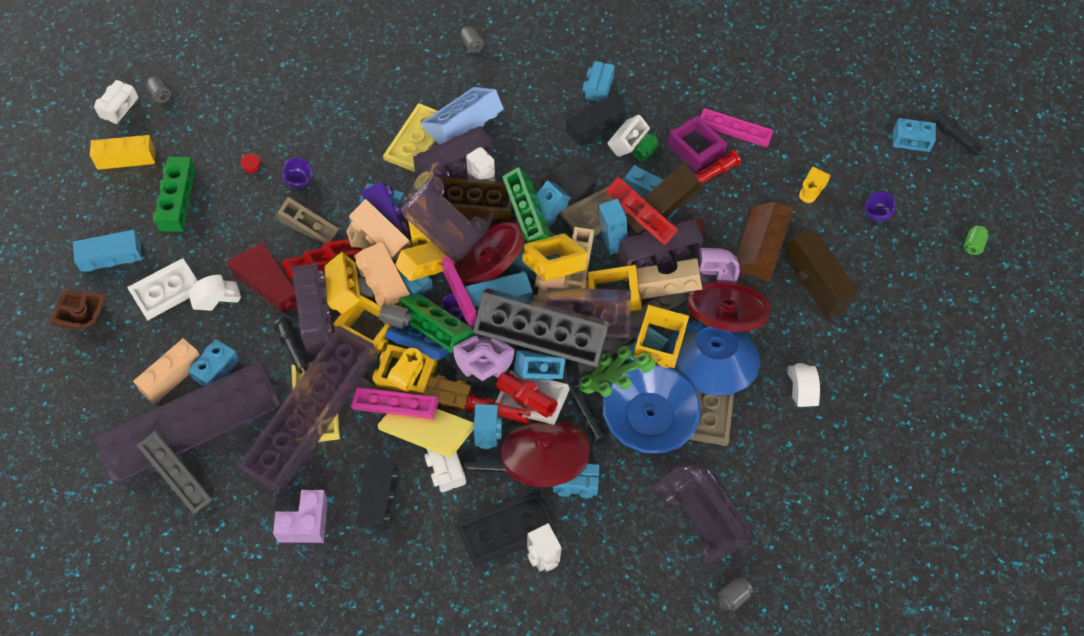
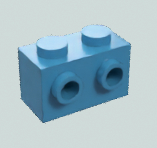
M898 118L893 128V147L930 152L936 141V123Z
M547 180L536 195L548 227L556 221V216L560 211L567 207L571 197L556 183Z
M215 339L212 344L205 348L204 353L199 359L191 364L188 372L193 381L214 392L240 360L235 350Z
M517 350L514 371L521 378L529 380L533 378H542L544 380L563 379L565 358L537 350Z
M475 404V446L483 449L497 447V439L502 437V418L498 417V405Z

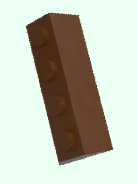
M771 202L752 208L736 254L741 273L770 282L794 207Z

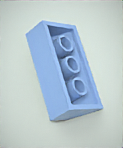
M473 87L420 124L439 145L453 147L458 144L460 139L471 135L473 130L484 126L487 120L495 118L503 110V106L495 89Z

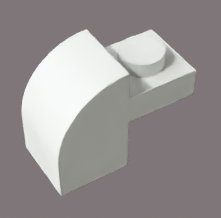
M221 275L205 277L196 282L189 291L191 304L195 310L212 311L219 301L238 303L241 299L237 283L235 281H224Z
M803 363L788 366V375L793 381L792 398L798 407L819 406L820 382L816 367Z

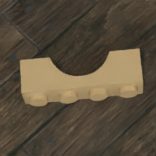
M574 227L572 240L587 251L588 256L586 270L566 275L561 305L563 309L581 311L594 235V230Z

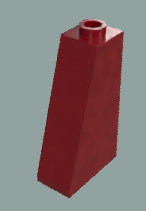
M263 242L226 261L231 273L280 312L285 313L286 311L293 310L297 305L301 304L297 292Z

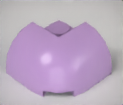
M699 248L698 265L702 275H716V281L737 282L740 268L737 257L733 253L721 248Z
M477 335L453 347L454 357L461 371L467 377L473 374L481 381L492 375L498 378L501 373H505L514 356V349L503 341L494 338H478Z

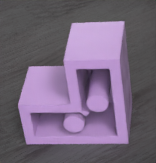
M301 490L299 512H276L273 534L278 542L324 543L328 498L324 490Z

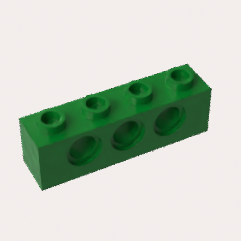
M167 157L166 165L163 166V180L160 181V195L156 198L157 209L153 213V222L157 225L159 231L183 232L195 166L191 157Z
M520 167L502 176L526 243L552 237L530 176Z
M416 293L400 297L398 306L408 308L409 313L412 314L409 325L444 347L450 353H454V346L473 337V328L421 294Z

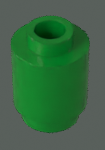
M645 134L632 151L634 157L639 161L648 159L659 146L657 137L653 134Z

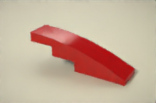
M617 177L605 191L613 200L618 199L621 207L664 245L678 231L672 223L620 177Z
M349 239L326 242L320 249L304 251L301 257L284 259L282 265L291 280L325 271L324 266L341 252L350 259L355 260L354 256L364 249L351 247Z

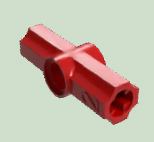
M509 372L501 373L498 377L497 389L511 396L522 408L528 409L529 407L545 418L551 417L555 413L558 405L557 401L541 392L533 382L529 380L524 382Z

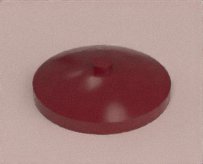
M506 222L491 226L475 236L462 249L455 260L454 267L465 287L494 279L516 259L522 249L524 236L515 224Z
M727 281L703 283L702 290L690 291L687 302L689 312L698 321L707 326L731 332H745L762 327L767 323L771 311L769 301L760 292L748 286Z
M557 419L555 424L552 425L532 420L527 424L519 425L506 436L502 444L501 456L505 470L517 481L536 487H551L567 483L580 475L589 462L590 448L585 434L571 423Z

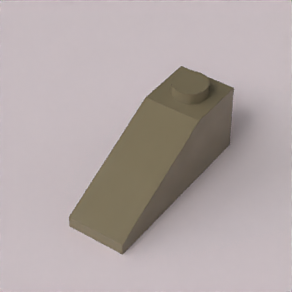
M287 197L275 216L277 220L290 228L322 243L331 242L339 230L336 226Z

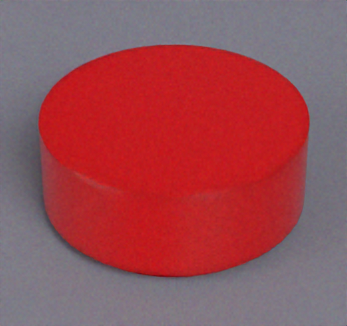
M247 154L241 159V166L245 172L254 173L260 169L261 162L257 155Z

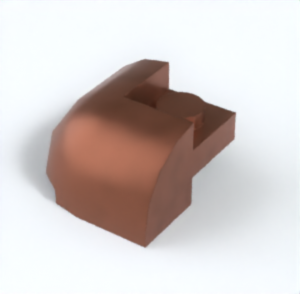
M63 289L59 303H56L50 318V325L69 330H85L93 326L99 318L106 295L84 291L82 294Z

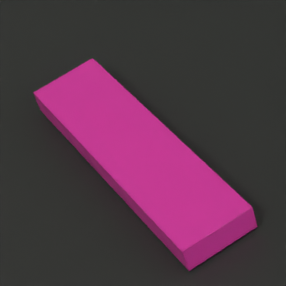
M705 108L700 116L714 131L767 148L774 132L772 129Z
M445 257L442 260L443 273L468 326L472 328L475 326L477 318L476 310L450 257Z
M357 387L351 407L353 410L434 420L439 399L435 396Z

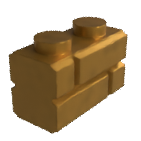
M441 375L436 377L430 376L424 395L438 397L437 409L465 415L466 401L469 395H471V385H468L463 380L450 381Z

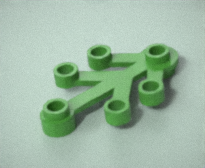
M623 346L617 351L619 357L614 362L608 353L602 354L599 360L600 364L591 374L581 377L582 384L579 386V389L586 394L596 391L603 397H607L613 391L608 382L620 386L622 390H626L632 385V381L627 375L621 377L619 375L638 368L642 373H647L653 370L656 363L651 355L642 353L637 357L636 361L621 366L632 355L630 349L627 346ZM610 366L604 373H602L606 367Z

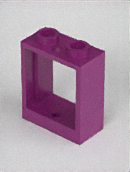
M699 116L688 119L679 128H674L670 132L668 146L696 173L715 162L717 158L723 157L728 144ZM694 130L711 145V147L700 154H697L682 140L683 137Z

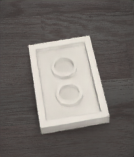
M182 258L127 288L148 321L189 299V291L198 281Z
M510 370L509 372L524 382L526 380H529L521 378V376L515 371ZM533 378L529 381L533 382L541 392L556 400L558 405L555 413L548 418H545L529 407L528 410L531 411V416H522L554 425L569 392V385L542 378ZM502 391L495 402L524 409L511 396Z

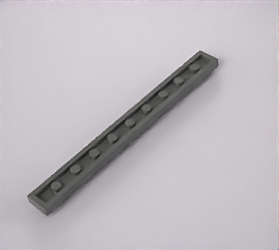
M700 273L701 284L708 282V280ZM690 292L654 297L642 307V310L636 311L606 334L601 355L608 353L613 358L621 347L628 346L635 341L636 335L641 330L648 305L673 311L688 299ZM578 362L580 377L591 374L596 368L595 366ZM566 366L564 367L563 379H553L552 381L568 384Z

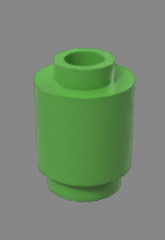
M974 226L969 230L963 246L966 252L971 255L983 253L989 237L987 229L982 226Z

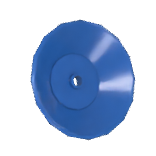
M695 320L687 323L675 368L671 369L678 371L693 385L695 391L711 396L731 395L746 389L755 380L761 361L758 348L747 333L719 330ZM675 331L670 336L666 347V353L673 355L679 334L678 331Z
M656 364L653 370L647 373H642L638 368L619 375L620 377L627 375L632 381V385L626 390H622L618 385L609 383L613 391L609 396L603 397V416L610 432L625 446L642 453L663 454L680 448L695 434L701 419L700 399L693 385L678 371ZM647 412H652L654 415L648 416Z

